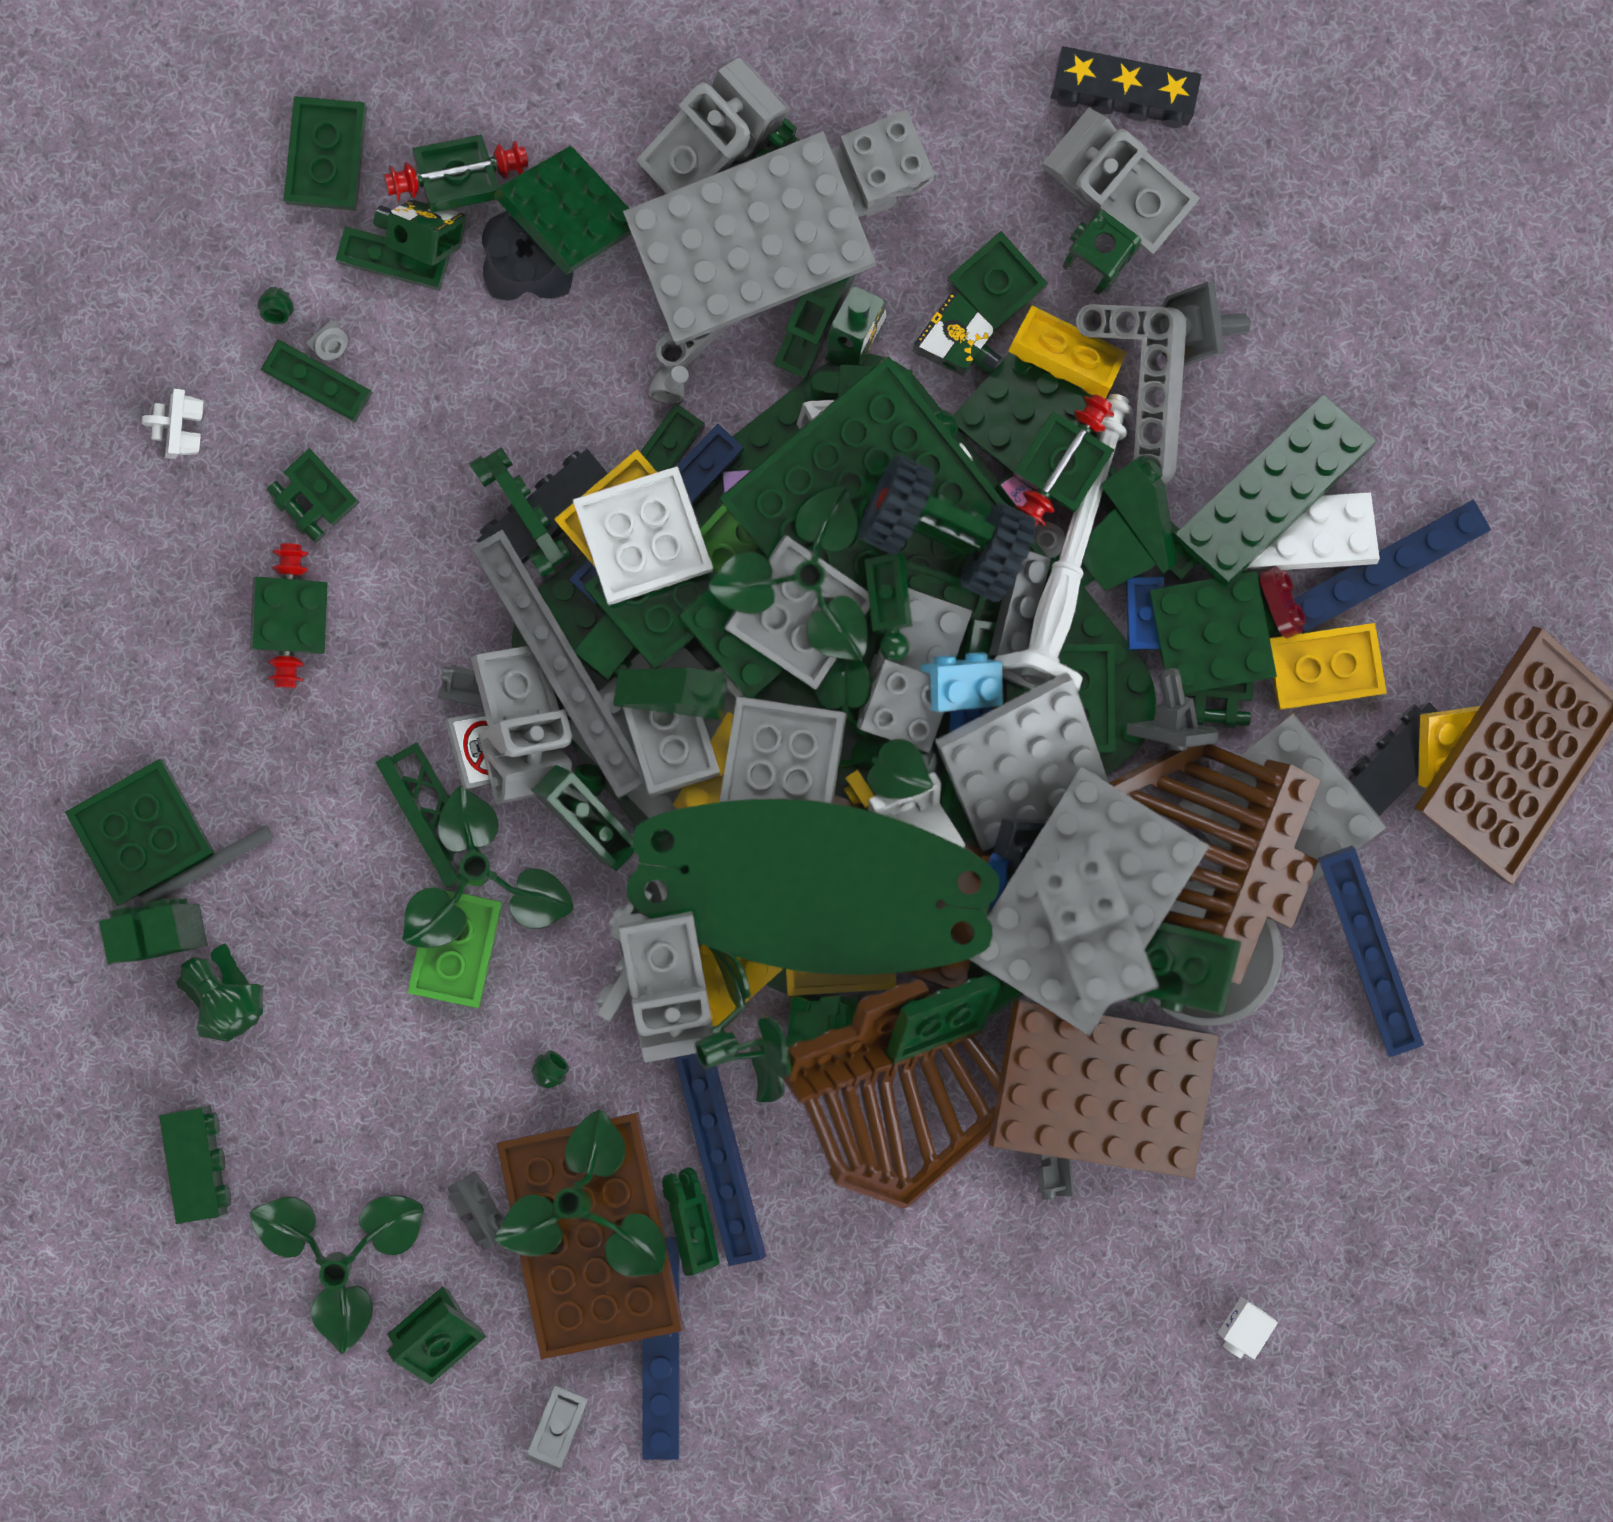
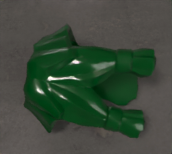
M224 943L210 953L212 960L218 964L223 974L222 983L214 975L209 959L192 957L181 965L180 978L176 983L178 988L186 992L187 996L194 1001L199 1009V1019L196 1028L198 1036L228 1042L234 1037L244 1034L250 1027L258 1023L260 1015L263 1014L264 985L248 983L246 977L237 967L234 958L231 956L230 949Z

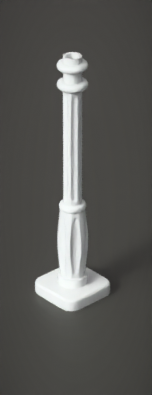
M1110 394L1106 400L1112 404L1110 410L1115 416L1113 418L1105 417L1102 423L1106 430L1094 433L1097 434L1096 438L1115 451L1117 441L1124 439L1127 435V430L1122 424L1124 420L1132 417L1133 409L1128 405L1129 400L1125 396ZM1114 452L1076 512L1073 513L1060 559L1052 565V572L1037 607L1029 648L1025 651L999 655L994 659L1002 661V678L1028 691L1065 672H1068L1073 678L1077 692L1080 689L1082 676L1076 671L1060 664V660L1057 657L1075 612L1080 580L1083 577V570L1080 566L1103 492L1101 484L1106 481Z

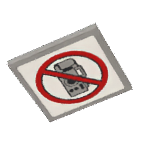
M485 712L446 719L445 722L463 789L490 785L491 782L479 739V734L489 728Z

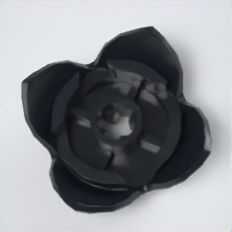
M507 211L492 217L487 222L482 234V245L486 251L483 278L491 297L510 301L518 299L526 292H531L545 299L559 298L569 294L574 275L573 271L566 275ZM524 245L526 247L531 245L533 255L529 258L525 254L522 258L519 257V249Z

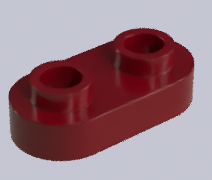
M1276 566L1261 572L1260 583L1280 633L1287 639L1302 633L1306 618L1300 605L1295 604L1291 593L1293 583L1289 574L1285 570L1281 571Z

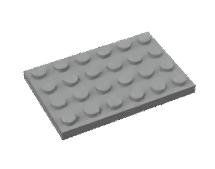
M824 131L623 211L676 346L877 266Z
M1081 767L987 918L992 924L990 946L982 953L970 958V960L1090 1036L1109 1005L1086 1013L1061 944L1057 942L1031 870L1104 844L1145 949L1209 848V845Z

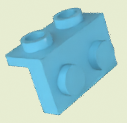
M987 653L965 654V660L956 661V656H934L933 663L921 664V672L930 673L932 711L942 712L1003 705L1002 661L988 659Z

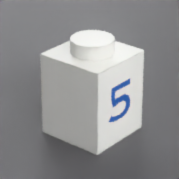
M1240 1297L1218 1331V1334L1225 1340L1223 1344L1225 1349L1239 1358H1242L1245 1353L1255 1360L1278 1322L1245 1298Z

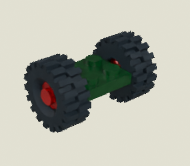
M897 454L895 459L893 458L890 461L889 467L885 468L882 478H879L874 493L872 492L869 505L864 511L865 516L860 523L859 539L894 555L899 552L900 548H903L906 539L911 536L913 530L918 531L966 554L964 560L966 563L961 570V587L991 601H1000L1002 596L1008 593L1009 586H1013L1017 574L1023 568L1024 560L1028 558L1030 553L1029 547L1033 544L1035 538L1033 535L1036 532V520L1003 503H998L997 506L991 509L990 515L987 514L984 517L977 512H964L954 507L953 502L943 496H930V486L933 484L934 471Z

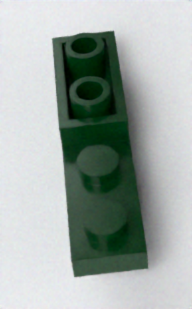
M855 275L800 296L785 329L787 333L773 365L808 379L834 317L838 314L844 303Z

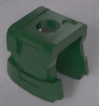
M1099 209L1088 225L1082 221L1071 235L1070 240L1074 243L1069 248V254L1062 267L1066 270L1078 256L1104 275L1094 291L1095 294L1099 295L1107 291L1114 283L1121 270L1140 248L1142 240L1136 233L1109 213ZM1101 234L1111 236L1115 243L1114 249L1108 253L1098 251L1094 245L1095 238Z
M791 996L788 1032L785 1038L786 1046L790 1048L799 1041L807 1042L818 1038L831 1029L839 1030L852 1025L861 998L843 997L842 1001V996Z

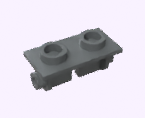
M453 664L451 668L444 666L441 676L443 684L438 698L483 708L474 670L457 667Z
M1036 1154V1160H1041V1166L1037 1167L1039 1183L1037 1191L1041 1193L1042 1199L1050 1200L1056 1199V1196H1075L1071 1159Z
M474 1171L462 1180L447 1187L451 1193L448 1197L460 1217L470 1212L472 1213L474 1218L466 1222L465 1226L476 1246L480 1245L484 1251L498 1244L494 1237L502 1226L505 1217L498 1211L491 1199L486 1184L479 1178L477 1172Z

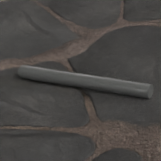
M266 825L140 894L141 902L146 907L145 903L160 900L273 838L271 830Z

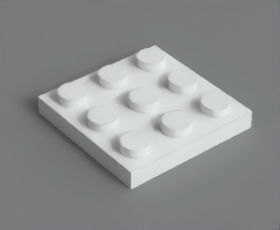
M678 466L573 500L608 605L713 571Z

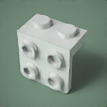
M935 772L929 774L934 787L925 793L907 799L894 800L886 799L876 794L873 798L869 799L868 811L912 824L963 848L965 847L964 841L939 803L941 782Z

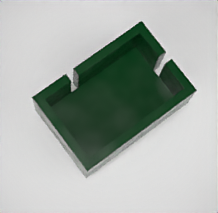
M187 898L180 900L162 899L145 903L146 907L143 908L141 906L109 911L110 918L98 921L107 965L138 962L208 946L200 904H188Z

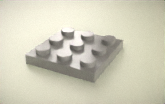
M783 536L768 559L773 570L771 579L792 575L794 568L798 564L811 559V552L788 536ZM819 558L818 562L825 570V580L820 586L823 590L822 594L825 603L828 605L836 596L845 595L857 602L864 615H866L870 608L868 591ZM793 582L774 585L772 587L775 592V602L769 609L758 614H743L737 611L732 613L723 627L725 630L813 689H817L837 659L821 654L814 649L808 640V619L814 612L822 610L818 605L814 591H801Z
M737 697L719 802L745 799H796L833 803L847 714L844 712Z

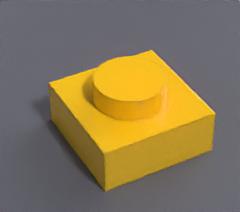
M856 770L845 778L848 786L843 788V790L854 805L861 803L864 808L869 807V799L875 795L859 771Z

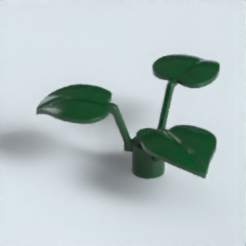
M837 486L823 490L811 497L800 508L795 522L796 533L800 539L814 543L811 549V559L798 564L794 568L792 575L771 579L773 574L772 566L764 556L755 552H742L730 558L722 566L717 575L710 581L709 589L723 605L743 614H758L773 606L775 592L772 586L793 582L801 591H814L818 605L822 610L814 612L808 619L807 637L810 644L823 655L858 661L863 658L868 641L865 615L858 603L845 595L836 596L828 605L825 603L822 594L823 590L820 587L825 580V570L818 562L819 546L826 551L837 552L848 547L856 536L857 516L847 487Z
M837 658L817 687L816 695L825 708L833 711L842 708V712L847 714L846 718L862 736V740L858 741L852 748V759L839 760L838 767L856 768L860 766L870 770L867 780L871 790L878 796L886 799H907L934 787L933 782L927 772L924 758L916 745L905 739L891 740L882 745L873 741L870 733L857 727L858 721L850 712L849 707L859 708L867 703L871 693L870 674L863 659L855 661Z
M459 786L450 795L442 809L438 824V834L443 846L448 851L459 853L468 849L469 852L460 862V871L463 878L459 881V886L451 900L448 894L439 888H425L418 891L407 904L402 939L406 944L419 948L440 947L457 939L465 928L467 918L464 911L455 905L459 902L468 884L471 886H482L489 879L496 882L509 893L515 894L510 900L509 909L515 921L526 928L541 929L555 923L572 913L574 909L573 902L565 886L547 871L541 869L524 870L518 876L517 888L500 878L496 872L491 871L488 858L484 854L476 852L475 847H486L495 839L499 828L497 815L487 802L471 793L468 789L464 790L463 786Z
M709 947L708 949L717 961L730 998L736 1008L720 1024L710 1028L711 1036L695 1042L696 1056L701 1066L706 1070L728 1061L752 1059L758 1082L756 1101H776L785 1092L782 1078L790 1076L792 1071L784 1034L779 1024L770 1016H764L758 1020V1027L762 1038L738 1043L736 1036L732 1032L726 1033L722 1031L746 1009L745 1000L750 998V990L746 974L738 958L732 953H724ZM750 1048V1052L738 1053L740 1050Z
M597 1110L584 1118L575 1128L566 1145L565 1159L568 1168L576 1173L586 1172V1175L579 1182L574 1183V1188H565L559 1191L555 1196L554 1205L546 1197L536 1194L520 1198L510 1208L502 1226L494 1237L497 1243L514 1253L526 1256H542L551 1253L562 1241L563 1232L557 1221L561 1220L562 1217L567 1219H581L585 1217L616 1232L607 1240L605 1253L609 1265L618 1273L631 1277L660 1274L664 1269L666 1261V1244L663 1234L658 1225L648 1216L631 1213L625 1217L620 1227L616 1223L590 1211L591 1199L583 1191V1187L592 1179L593 1173L600 1177L614 1174L621 1167L626 1154L622 1134L602 1110Z
M386 1195L378 1197L369 1202L359 1216V1225L368 1234L362 1238L349 1255L342 1252H333L326 1257L322 1255L315 1239L309 1235L315 1228L316 1216L311 1206L304 1200L297 1197H281L253 1208L250 1212V1218L258 1238L276 1255L286 1258L296 1257L303 1251L305 1241L309 1243L316 1257V1263L321 1265L319 1271L320 1282L326 1287L316 1296L312 1303V1321L317 1330L334 1345L339 1353L343 1354L360 1340L373 1314V1302L366 1289L360 1286L345 1288L352 1270V1262L355 1261L357 1255L371 1240L375 1249L382 1254L398 1255L407 1251L415 1243L419 1235L424 1208L421 1203L406 1196Z

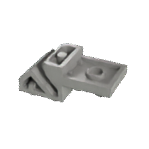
M737 58L717 71L712 86L705 82L696 85L679 104L682 110L642 152L636 161L668 194L725 171L735 160L745 163L768 139L769 135L781 125L784 118H787L793 111L747 61Z
M1091 108L1085 111L1040 165L1090 210L1094 212L1097 209H1103L1136 233L1142 240L1141 247L1150 255L1157 251L1200 199L1147 152L1148 148L1124 129L1117 131L1107 117Z
M907 109L840 136V145L831 149L858 218L864 215L867 218L892 208L897 203L896 197L914 195L934 181L935 174Z
M908 588L913 626L902 628L900 631L909 641V653L903 660L897 662L887 660L882 655L880 649L878 655H874L869 669L871 693L867 703L860 707L857 727L863 731L890 740H908L916 745L919 750L929 753L944 711L937 712L931 710L930 673L921 672V664L933 663L934 656H957L972 611Z
M528 646L476 654L471 658L489 727L479 734V739L496 805L536 797L531 790L556 764L571 771L572 761L561 750V748L568 746L572 740V732L566 709L559 710L554 689Z
M1104 844L1031 870L1057 942L1061 944L1086 1013L1158 987Z
M652 880L645 887V895L649 901L660 903L667 898L668 888L663 881ZM629 901L626 908L619 906L608 924L613 928L609 936L621 942L619 925L650 918L639 912ZM624 956L615 969V972L620 975L615 985L611 983L606 985L596 1004L601 1006L597 1015L609 1022L616 1018L630 994Z
M692 912L619 925L632 1006L644 1062L696 1053L695 1042L711 1036L710 1028L713 1027Z

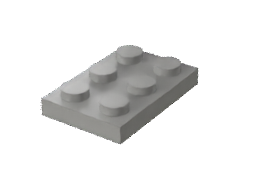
M623 707L650 797L721 776L703 717Z

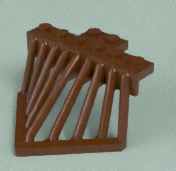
M1213 744L1187 747L1185 751L1171 750L1108 784L1159 815L1212 835L1232 845L1229 852L1204 842L1209 845V848L1203 858L1223 867V870L1220 874L1197 866L1190 876V879L1214 889L1212 896L1183 887L1176 898L1177 901L1205 909L1204 918L1169 910L1162 923L1242 942L1232 979L1233 983L1240 985L1266 918L1282 926L1292 928L1318 860L1294 847L1321 780L1292 764L1266 759L1263 766ZM1200 757H1207L1254 777L1257 784L1255 787L1193 763V761ZM1177 770L1183 775L1190 776L1243 798L1248 803L1247 809L1166 777V775ZM1150 784L1155 789H1160L1227 816L1238 823L1240 827L1236 830L1138 790Z
M921 979L909 984H898L892 990L879 995L872 994L866 996L858 1003L852 1025L839 1030L831 1029L818 1038L807 1042L799 1041L792 1045L787 1051L792 1071L790 1076L782 1078L798 1103H804L830 1166L828 1174L837 1186L900 1208L909 1207L990 1136L995 1105L991 1109L989 1108L956 1051L955 1043L961 1042L996 1092H998L1001 1075L974 1037L981 1034L983 1029L893 1064L886 1051L901 1007L911 1000L919 1001L930 997L927 995L929 989ZM937 1050L941 1051L977 1114L976 1122L965 1132L961 1129L934 1061ZM917 1060H919L946 1131L951 1139L950 1145L938 1155H936L913 1072ZM897 1069L920 1154L924 1161L922 1169L912 1178H910L892 1086ZM876 1080L879 1090L888 1144L874 1088ZM858 1084L861 1092V1097L865 1109V1114L868 1122L872 1143L864 1120L859 1099L856 1093ZM839 1090H841L852 1131L838 1097ZM821 1095L827 1106L849 1166L846 1165L819 1103L818 1099Z

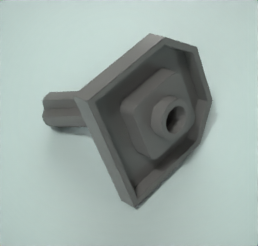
M1207 281L1166 296L1162 307L1178 309L1186 318L1184 366L1225 353L1223 336L1241 335L1249 332L1251 320L1247 314L1220 315L1215 282ZM1164 315L1160 321V329L1163 333L1167 332L1170 326V320L1167 315Z
M1176 668L1160 672L1159 676L1164 701L1157 706L1156 720L1127 724V735L1166 743L1165 748L1170 750L1185 751L1187 747L1218 743L1219 732L1214 727L1197 724L1193 698L1184 697L1181 676Z

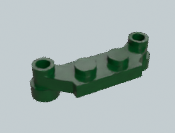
M502 447L484 458L479 456L469 463L484 487L497 480L538 543L539 547L528 553V556L543 578L556 571L554 569L555 566L572 556L561 538L553 541L545 527L550 524V521L541 507L538 505L532 508L525 496L531 492L520 475L513 478L509 473L508 468L513 466Z

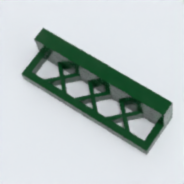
M416 742L393 756L386 755L375 762L446 888L456 886L463 877L453 862L455 853L450 852L449 855L436 832L443 803L445 805L449 795L420 744ZM415 753L422 764L418 779L404 776L397 763ZM425 771L432 783L423 781ZM408 781L417 783L414 792ZM422 785L433 787L438 792L439 799L436 810L424 808L418 801ZM425 812L434 814L432 823ZM475 847V851L481 853L479 848Z

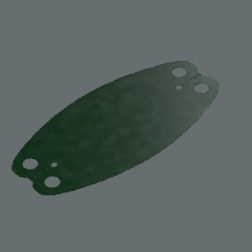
M745 799L708 803L664 812L643 821L634 831L633 850L639 857L638 863L642 864H638L637 870L629 876L627 884V898L639 912L650 919L692 912L698 943L724 953H732L739 958L800 972L874 975L915 971L953 964L975 957L985 951L991 944L992 924L987 918V911L983 910H988V904L997 897L999 876L986 861L967 849L922 828L892 817L821 801ZM661 829L669 831L674 837L673 848L666 853L657 852L651 845L652 835ZM682 865H687L689 867V872L687 874H682L680 872V867ZM965 871L976 872L981 879L980 889L974 894H965L958 887V878ZM652 880L663 881L668 888L667 898L660 903L649 901L645 895V887ZM938 900H943L945 902V907L943 909H938L936 907V902ZM960 921L968 922L974 929L973 939L964 945L957 944L951 938L950 931L952 926Z

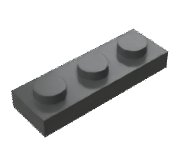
M1030 552L1028 558L1024 560L1023 568L1017 574L1013 586H1009L1008 593L1002 598L989 655L996 657L1025 651L1029 648L1033 621L1044 590L1051 558Z

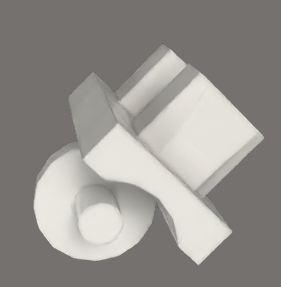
M173 389V393L170 394L168 417H164L165 405L160 403L154 404L153 415L142 416V424L152 427V440L161 441L163 429H167L165 458L176 459L179 454L191 455L198 454L200 433L181 431L182 419L202 420L203 400L184 396L185 390Z

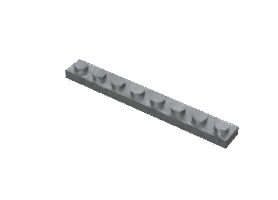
M501 530L472 546L471 549L617 798L620 799L644 785L646 782L639 760L504 531Z

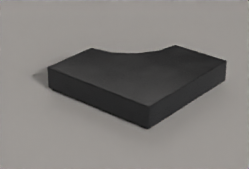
M1002 818L993 853L1007 859L1009 862L1007 885L1048 820Z

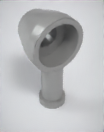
M675 366L673 369L660 367L650 384L648 396L652 400L661 403H682L685 394L684 383L689 378L688 370L683 366Z

